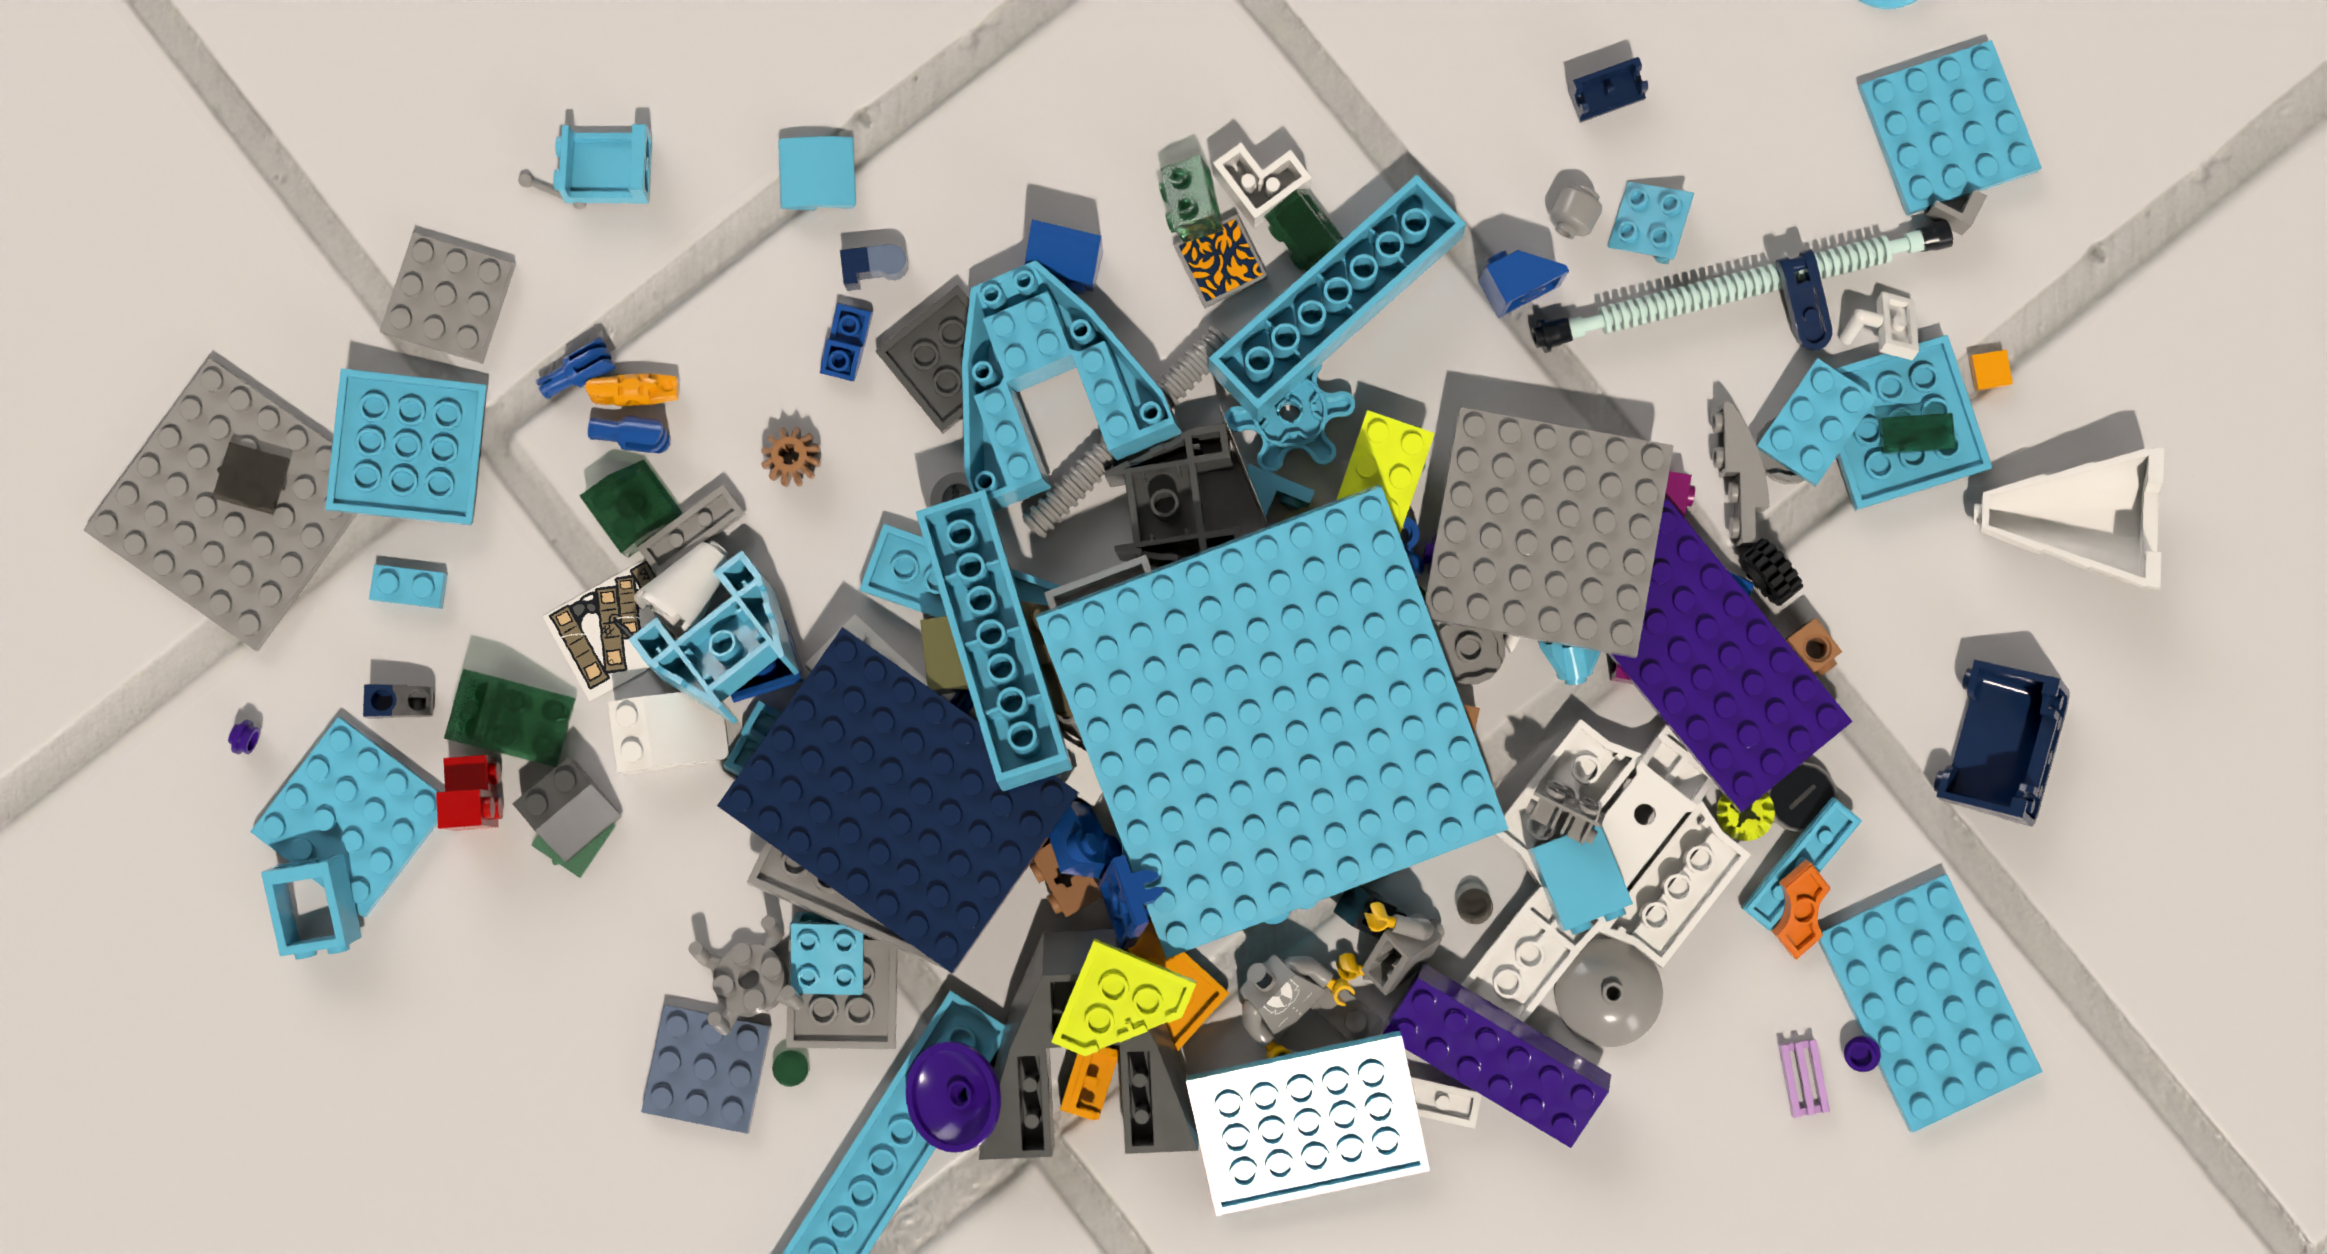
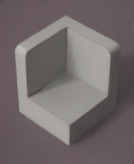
M1974 189L1968 197L1964 196L1946 203L1935 201L1928 209L1925 217L1935 222L1947 220L1952 231L1963 235L1972 226L1987 195Z

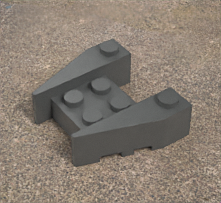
M1225 423L1189 429L1179 434V437L1163 445L1159 444L1149 449V452L1105 471V478L1110 487L1126 485L1134 543L1114 546L1115 552L1121 561H1130L1146 555L1151 566L1162 567L1243 536L1240 527L1206 532L1198 474L1234 468L1230 438Z

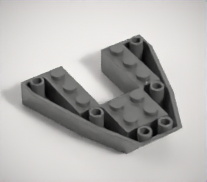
M1114 928L1043 932L1012 1002L993 1069L1001 1092L1000 1115L991 1135L979 1146V1160L1052 1157L1055 1148L1050 1048H1061V1046L1051 1041L1094 938L1122 950ZM1128 948L1123 949L1124 951L1130 953ZM1166 1023L1123 1042L1112 1044L1120 1045L1125 1154L1198 1151L1199 1137L1187 1088L1186 1074Z

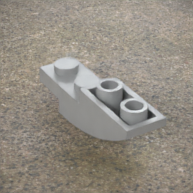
M1723 402L1717 408V412H1713L1712 430L1713 433H1718V447H1714L1713 465L1714 468H1719V478H1733V482H1729L1728 500L1729 503H1734V517H1730L1729 520L1730 538H1735V547H1750L1756 543V512H1763L1770 507L1766 474L1759 449L1743 417L1732 402Z

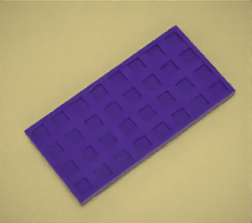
M1666 499L1661 516L1638 655L1636 658L1608 654L1735 809L1741 813L1853 721L1669 499Z

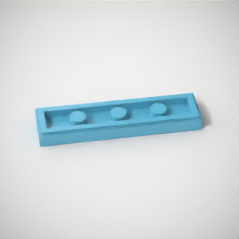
M1831 797L1741 908L1771 932L1780 921L1785 908L1784 892L1779 882L1805 859L1811 862L1820 873L1862 820L1837 799Z

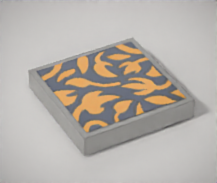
M1238 215L1232 216L1174 244V249L1204 309L1268 278Z

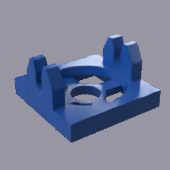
M1125 855L1112 859L1098 884L1122 950L1134 947L1148 925L1149 912L1148 909H1144V906L1154 903L1164 893L1163 887H1153L1150 889L1143 887L1156 881L1159 878L1158 872L1141 870L1131 873Z

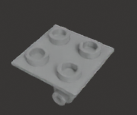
M1549 780L1546 784L1540 781L1533 794L1540 799L1536 801L1531 798L1525 812L1531 814V819L1547 826L1555 808H1558L1559 810L1550 829H1554L1562 811L1569 815L1560 834H1564L1572 816L1576 818L1567 837L1582 845L1584 842L1592 845L1598 831L1592 829V826L1595 825L1600 828L1606 813L1600 811L1601 805L1586 797H1581L1578 800L1568 795V789L1557 782Z

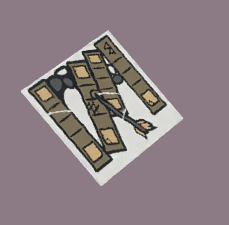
M646 559L542 616L589 702L650 668L628 640L653 620L652 616L654 614L651 612V608L647 605L642 610L634 600L636 592L658 576Z

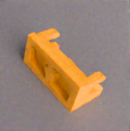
M1107 1046L1088 1056L1077 1053L1060 1107L1061 1111L1091 1120H1099L1120 1050Z

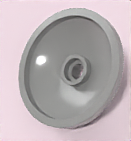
M1605 938L1588 942L1555 983L1554 996L1562 1021L1577 1037L1597 1046L1618 1047L1636 1041L1653 1026L1661 1010L1663 986L1660 974L1653 961L1633 945L1616 939ZM1611 986L1616 987L1619 992L1615 1000L1608 999L1606 995L1607 989Z

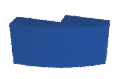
M837 303L830 338L827 339L820 368L821 374L855 381L873 311Z

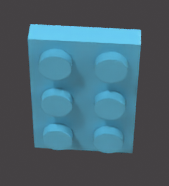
M1817 358L1757 444V447L1761 452L1816 487L1878 397Z

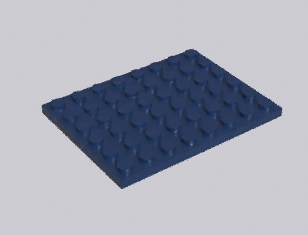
M842 627L717 806L947 971L954 974L1080 792L1055 775L1002 791L996 781L979 722Z

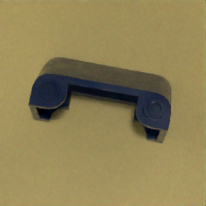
M1974 659L1972 669L1967 668L1962 687L1967 690V695L1970 699L1952 766L1948 765L1944 771L1939 770L1934 782V791L1937 792L1936 797L1942 801L2032 827L2039 814L2070 697L2069 689L2060 678Z

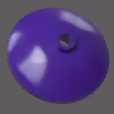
M949 1041L930 1046L914 1061L906 1082V1104L913 1125L930 1145L942 1151L957 1153L976 1148L991 1135L1000 1115L1001 1092L992 1066L978 1050L965 1043Z

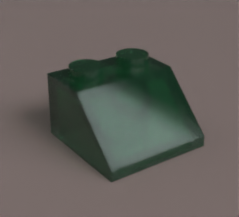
M645 460L607 475L579 495L619 552L627 558L639 551L638 546L683 514Z

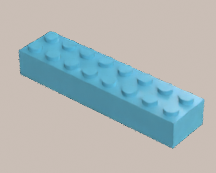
M1416 175L1209 357V372L1258 421L1463 238L1466 223Z
M985 489L916 511L991 765L1001 790L1006 791L1073 769L994 511Z

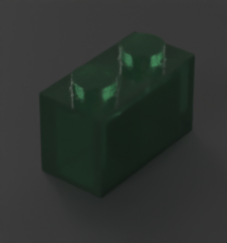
M1307 189L1294 190L1264 216L1270 224L1268 230L1277 241L1285 243L1291 251L1289 253L1291 261L1300 270L1304 269L1306 272L1344 239Z

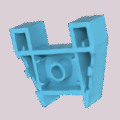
M742 550L714 571V574L732 597L685 634L676 639L673 633L656 617L628 639L645 663L663 681L733 724L738 720L724 703V700L779 657L794 675L799 673L776 592Z

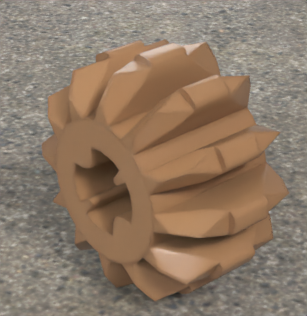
M782 427L779 429L781 439L777 441L773 435L767 437L773 447H762L761 453L771 458L761 462V465L764 469H772L768 475L772 481L777 480L781 476L782 486L788 487L793 477L794 482L799 487L803 485L801 475L804 473L810 479L815 477L809 466L820 467L821 461L811 456L821 452L819 445H810L814 439L810 433L805 434L801 438V429L794 427L791 437H789L787 430ZM789 450H794L799 458L796 462L792 459L793 464L789 465L783 457L786 452L789 455L791 454Z

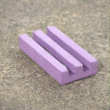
M1811 1039L1778 1045L1792 1117L1796 1118L1803 1115L1830 1112L1817 1040ZM1804 1048H1808L1818 1105H1814ZM1793 1050L1796 1053L1806 1106L1802 1108L1799 1105L1789 1052Z

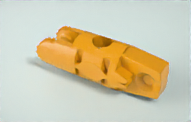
M652 373L615 374L614 376L588 379L585 382L586 385H584L591 401L596 405H653L675 401L679 398V381L676 376Z

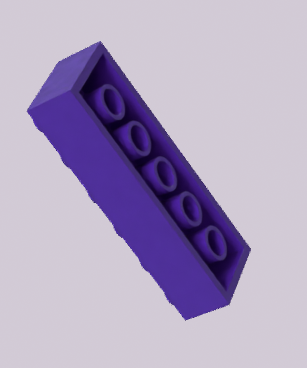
M1424 962L1388 1017L1382 1033L1387 1034L1400 1031L1404 1049L1569 1148H1572L1609 1093L1610 1073Z

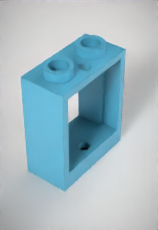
M344 854L278 864L261 872L280 956L294 954L295 959H304L317 955V950L327 949L328 954L341 953L350 949L349 944L362 938ZM322 877L335 935L300 940L287 883Z

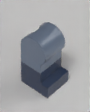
M894 244L840 250L843 283L847 291L861 290L860 280L881 277L888 280H898L905 276L908 271L909 263L905 252Z

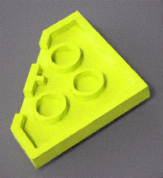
M1094 938L1051 1042L1080 1055L1088 1056L1098 1052L1099 1049L1117 1042H1123L1164 1023L1178 1020L1183 1017L1197 981Z

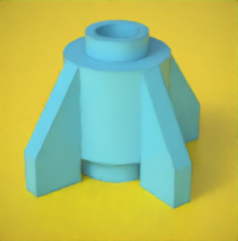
M1539 641L1540 649L1556 671L1557 678L1565 680L1566 685L1582 684L1587 681L1586 677L1593 674L1601 652Z

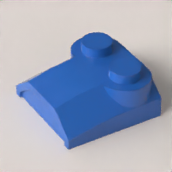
M1074 801L1049 836L1060 873L1102 879L1112 859L1122 856V847L1115 837L1104 833L1096 815L1089 804Z

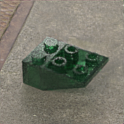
M463 669L444 739L557 767L576 698Z

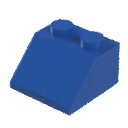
M1032 219L1025 264L1034 260L1038 261L1075 294H1085V290L1094 292L1103 256L1102 236Z
M1505 250L1487 260L1488 265L1483 268L1484 271L1480 277L1479 284L1495 314L1500 318L1560 287L1569 273V269L1565 264L1520 250H1516L1509 255Z

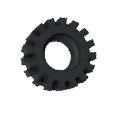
M1761 538L1738 557L1741 568L1747 573L1748 579L1752 580L1756 589L1759 588L1761 594L1765 598L1768 597L1769 601L1775 603L1776 606H1781L1803 588L1802 579L1797 576L1799 573L1796 569L1792 568V563L1789 559L1786 560L1781 550L1778 551L1773 543L1770 544L1767 539Z

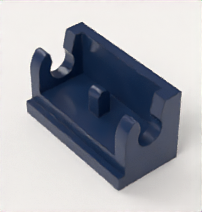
M1639 57L1572 81L1568 93L1580 123L1646 99L1645 93L1648 90V81H1642L1640 75L1642 64Z

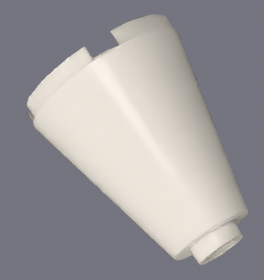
M711 541L710 544L701 542L639 589L634 595V600L642 610L648 605L654 614L652 619L657 617L673 635L678 638L703 619L721 583L714 574V571L728 561L726 559L728 556L727 551L714 541Z

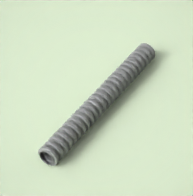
M1211 326L1208 329L1209 334H1203L1200 337L1201 342H1195L1193 344L1194 349L1192 351L1187 350L1185 352L1186 357L1184 359L1180 357L1177 360L1178 365H1172L1169 368L1171 372L1162 375L1163 380L1161 382H1155L1163 391L1170 407L1172 405L1177 406L1179 404L1178 399L1180 397L1185 398L1187 396L1186 391L1188 389L1192 391L1195 387L1193 384L1195 382L1200 383L1202 381L1201 376L1210 373L1209 357L1229 341L1228 337L1218 328ZM1103 435L1100 437L1101 442L1099 444L1094 443L1092 445L1093 450L1091 452L1086 451L1084 453L1085 458L1083 460H1077L1078 465L1075 468L1072 466L1069 468L1070 473L1068 475L1063 474L1061 476L1062 481L1060 483L1055 482L1053 484L1054 489L1052 491L1047 490L1045 492L1047 496L1044 499L1039 498V505L1037 507L1032 506L1030 508L1031 513L1029 515L1025 513L1022 516L1023 522L1038 537L1044 539L1047 536L1045 532L1048 529L1052 531L1055 528L1053 524L1056 521L1060 523L1063 520L1061 516L1063 514L1068 515L1070 513L1069 508L1071 506L1076 507L1078 505L1077 500L1079 498L1084 499L1086 497L1085 492L1087 490L1091 492L1094 489L1092 485L1095 482L1099 484L1102 481L1100 477L1105 475V471L1110 467L1117 466V460L1108 451Z

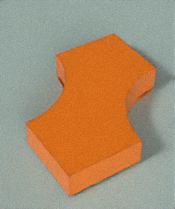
M1806 859L1779 882L1784 892L1785 908L1779 923L1771 931L1787 952L1796 960L1823 936L1818 925V911L1823 898L1830 891V886L1812 863Z

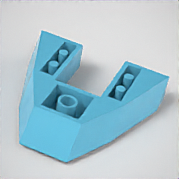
M1036 260L973 286L970 291L962 359L964 469L971 492L975 493L985 489L994 512L1052 488L1017 392L1069 370L1077 368L1107 449L1116 460L1125 458L1182 433L1160 387L1095 311Z

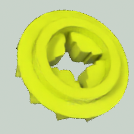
M1766 792L1752 804L1751 811L1761 818L1760 821L1755 818H1747L1739 827L1737 825L1740 814L1731 808V802L1723 794L1718 801L1716 812L1721 829L1730 837L1741 841H1751L1762 837L1768 832L1774 821L1775 808L1772 799Z

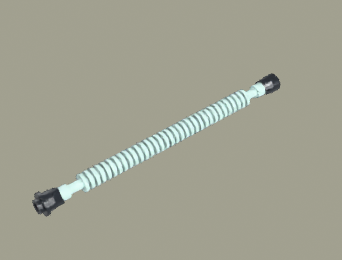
M1941 220L1930 223L1925 227L1917 228L1915 231L1905 233L1903 238L1889 241L1885 235H1882L1878 238L1874 237L1869 240L1846 244L1843 247L1838 246L1834 249L1830 248L1814 254L1821 279H1827L1830 276H1838L1839 273L1842 275L1865 269V267L1870 268L1874 265L1890 263L1893 254L1905 251L1908 254L1919 251H1937L1952 247L1953 234L1948 221ZM1775 263L1773 265L1767 264L1764 267H1757L1756 270L1751 268L1747 272L1743 270L1738 274L1721 276V279L1716 277L1712 281L1708 279L1704 280L1703 283L1700 281L1696 282L1695 285L1688 284L1686 288L1680 286L1677 290L1675 288L1669 289L1668 292L1664 290L1660 292V295L1653 293L1651 297L1645 295L1642 299L1640 297L1634 298L1633 301L1629 299L1625 301V304L1621 301L1617 302L1616 306L1614 304H1609L1607 308L1601 306L1598 308V315L1583 319L1581 316L1546 321L1544 318H1539L1536 320L1537 327L1532 328V337L1536 348L1542 347L1544 353H1549L1554 347L1585 336V332L1602 328L1604 334H1610L1612 330L1617 332L1620 331V328L1623 330L1628 329L1629 325L1633 328L1637 327L1638 323L1639 325H1645L1647 321L1648 323H1653L1655 320L1661 321L1664 320V316L1666 319L1673 317V314L1677 317L1681 316L1682 313L1688 314L1691 311H1699V308L1704 310L1708 306L1712 308L1716 307L1717 304L1720 306L1726 302L1732 303L1734 299L1740 301L1743 297L1748 299L1752 295L1754 297L1760 294L1764 295L1769 293V290L1770 292H1775L1778 289L1783 290V286ZM1803 270L1794 272L1796 281L1806 279Z

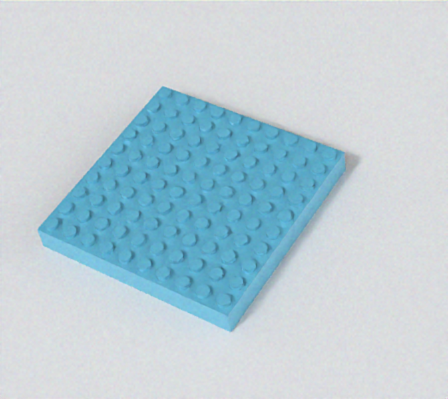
M1375 485L1036 614V621L1133 873L1141 870L1158 872L1159 878L1143 887L1145 889L1163 887L1164 893L1154 903L1148 904L1146 907L1166 959L1509 829L1382 486Z

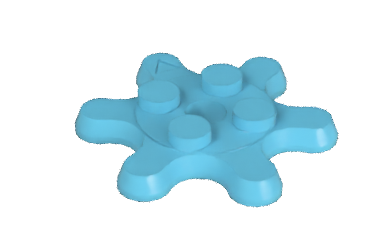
M1322 364L1258 421L1243 406H1234L1226 411L1224 417L1231 431L1252 430L1261 436L1263 445L1257 457V462L1261 469L1268 472H1276L1283 465L1285 455L1293 449L1305 450L1312 460L1320 465H1327L1335 459L1336 447L1326 436L1325 425L1332 418L1349 416L1355 409V399L1346 391L1327 393L1319 388L1317 376L1322 368ZM1293 405L1297 407L1300 412L1299 417L1293 420V422L1284 420L1279 414L1283 406Z

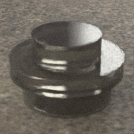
M1473 888L1464 891L1459 896L1457 912L1463 921L1469 924H1481L1491 916L1493 902L1485 891Z

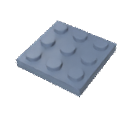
M664 1005L641 1112L748 1134L772 1026L737 1019L730 1033L723 1036L708 1023L707 1017L710 1013Z

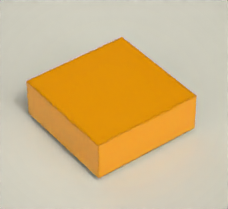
M2007 350L1975 354L1969 357L1975 391L2007 387L2013 384Z

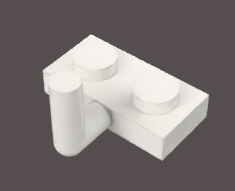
M1882 292L1876 300L1877 313L1863 309L1857 310L1839 337L1842 343L1850 345L1864 325L1878 328L1879 352L1913 360L1919 352L1915 300Z

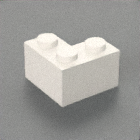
M1242 143L1213 162L1212 168L1213 176L1253 229L1310 189L1312 180L1310 174L1291 150L1262 170Z

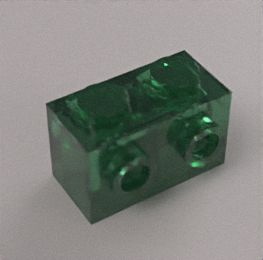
M1199 154L1162 167L1163 182L1159 183V189L1164 202L1168 203L1170 212L1165 213V217L1171 233L1176 232L1182 241L1187 243L1223 231L1224 228L1211 170Z

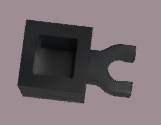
M1362 885L1344 891L1333 911L1352 927L1378 939L1389 927L1379 932H1374L1369 928L1364 913L1373 914L1370 908L1372 903L1380 902L1384 904L1388 916L1392 917L1394 914L1407 917L1404 912L1397 909L1396 906L1380 894Z

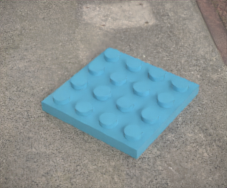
M1992 40L1862 83L1858 87L1907 216L1929 209L1935 201L1946 203L1968 196L1974 189L1980 192L2037 173L2042 169Z
M1948 334L1918 343L1919 352L1913 360L1885 353L1835 368L1836 371L1878 397L1837 456L1854 511L1993 468Z
M341 368L325 510L472 526L487 385Z
M338 717L250 832L289 862L344 854L356 912L362 917H367L437 826L436 792L440 791L345 719ZM322 877L312 878L314 881H316L318 884L324 887Z

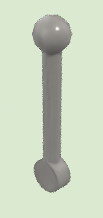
M523 173L519 176L518 181L522 187L528 188L532 186L563 199L559 191L535 181L532 175ZM581 202L573 203L574 207L579 210L585 208L587 204Z

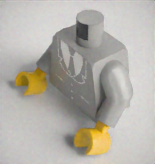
M1374 902L1370 905L1373 914L1364 913L1369 928L1374 932L1382 931L1387 927L1389 929L1383 932L1364 965H1357L1355 955L1346 953L1339 956V962H1336V966L1341 979L1349 981L1357 978L1359 975L1363 976V980H1371L1386 996L1414 975L1423 962L1428 963L1440 944L1442 937H1444L1445 932L1442 924L1435 919L1427 920L1420 913H1415L1410 917L1394 914L1391 917L1388 916L1384 904Z
M1277 954L1272 955L1264 964L1255 963L1250 966L1247 972L1248 980L1241 986L1240 993L1246 1000L1242 1005L1243 1026L1260 1048L1265 1047L1267 1049V1059L1277 1057L1282 1052L1285 1055L1292 1054L1283 1045L1276 1044L1273 1041L1274 1038L1279 1040L1326 992L1325 986L1330 989V993L1338 1005L1346 1006L1347 1004L1338 996V993L1343 989H1347L1355 995L1350 983L1345 979L1335 980L1332 978L1334 974L1310 956H1290L1285 959Z

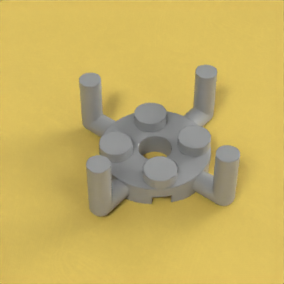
M765 916L761 921L762 927L768 933L763 945L740 943L735 945L723 958L709 953L698 941H694L689 945V953L701 965L715 971L712 984L713 990L719 1001L727 1009L723 1016L719 1012H711L707 1017V1021L720 1035H728L739 1016L754 1017L756 1014L772 1010L778 1003H782L794 1010H799L804 1005V1000L792 986L787 985L784 965L775 953L784 936V930L772 916ZM751 972L758 973L759 982L755 987L751 989L742 987V980L745 975Z

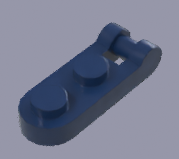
M1808 249L1799 252V256L1789 259V257L1777 259L1775 262L1776 270L1781 278L1792 329L1797 343L1810 350H1820L1826 347L1833 335L1832 324L1814 252ZM1803 270L1806 279L1796 281L1794 272Z

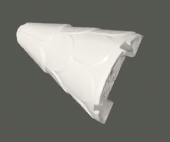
M2144 448L2100 462H2089L2049 476L2043 473L1983 492L1981 504H1974L1973 525H1980V533L2034 554L2041 555L2044 553L2086 571L2091 569L2139 588L2160 589L2161 552H2157L2159 491L2162 487L2164 476V448Z

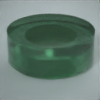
M787 1050L775 1058L772 1071L775 1079L781 1085L793 1087L806 1080L809 1075L810 1064L802 1052Z

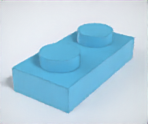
M374 564L369 600L443 609L448 574Z

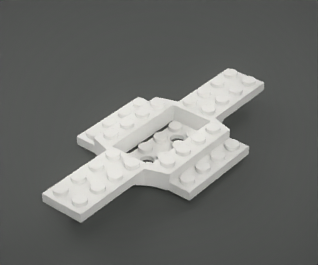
M1579 719L1504 813L1509 829L1497 833L1495 836L1517 853V856L1537 884V887L1461 982L1462 986L1525 1022L1579 952L1597 933L1633 945L1656 965L1663 968L1734 878L1751 854L1721 830L1703 803L1702 799L1713 784V781L1666 724L1641 754L1609 742L1582 719ZM1635 768L1636 775L1608 809L1601 825L1626 888L1628 887L1627 890L1633 904L1624 907L1626 914L1606 922L1604 916L1590 921L1592 928L1581 933L1572 935L1570 929L1560 931L1527 850L1568 834L1576 817L1572 816L1562 835L1560 831L1569 815L1568 813L1562 811L1552 830L1550 826L1559 810L1558 808H1555L1547 826L1531 819V814L1525 812L1531 798L1539 801L1540 798L1533 794L1540 781L1547 784L1549 780L1566 787L1568 795L1578 800L1581 797L1589 798L1600 804L1602 809ZM1640 804H1647L1654 810V819L1648 825H1641L1635 820L1634 811Z

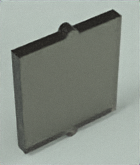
M229 442L223 464L217 468L219 477L212 498L274 515L280 493L286 488L283 483L291 459Z

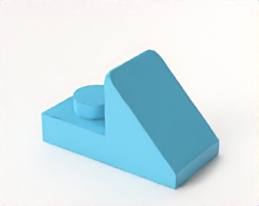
M1248 465L1246 471L1265 518L1275 495L1281 497L1280 503L1295 510H1300L1301 506L1309 508L1315 490L1254 465Z

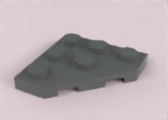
M958 285L876 350L877 355L942 434L963 418L962 359L969 298Z

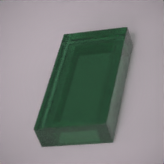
M1952 413L1884 417L1879 419L1882 455L1946 451L1956 448Z

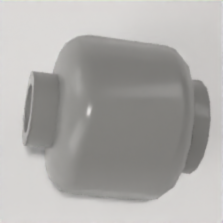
M1581 184L1564 188L1550 211L1551 220L1557 225L1555 231L1568 239H1574L1575 235H1589L1602 213V205L1598 201L1600 196L1594 190Z

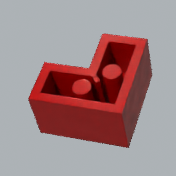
M490 755L443 758L445 792H436L438 829L461 831L499 828L498 820L503 818V804L501 798H497L496 784L501 782L499 762H495V757Z

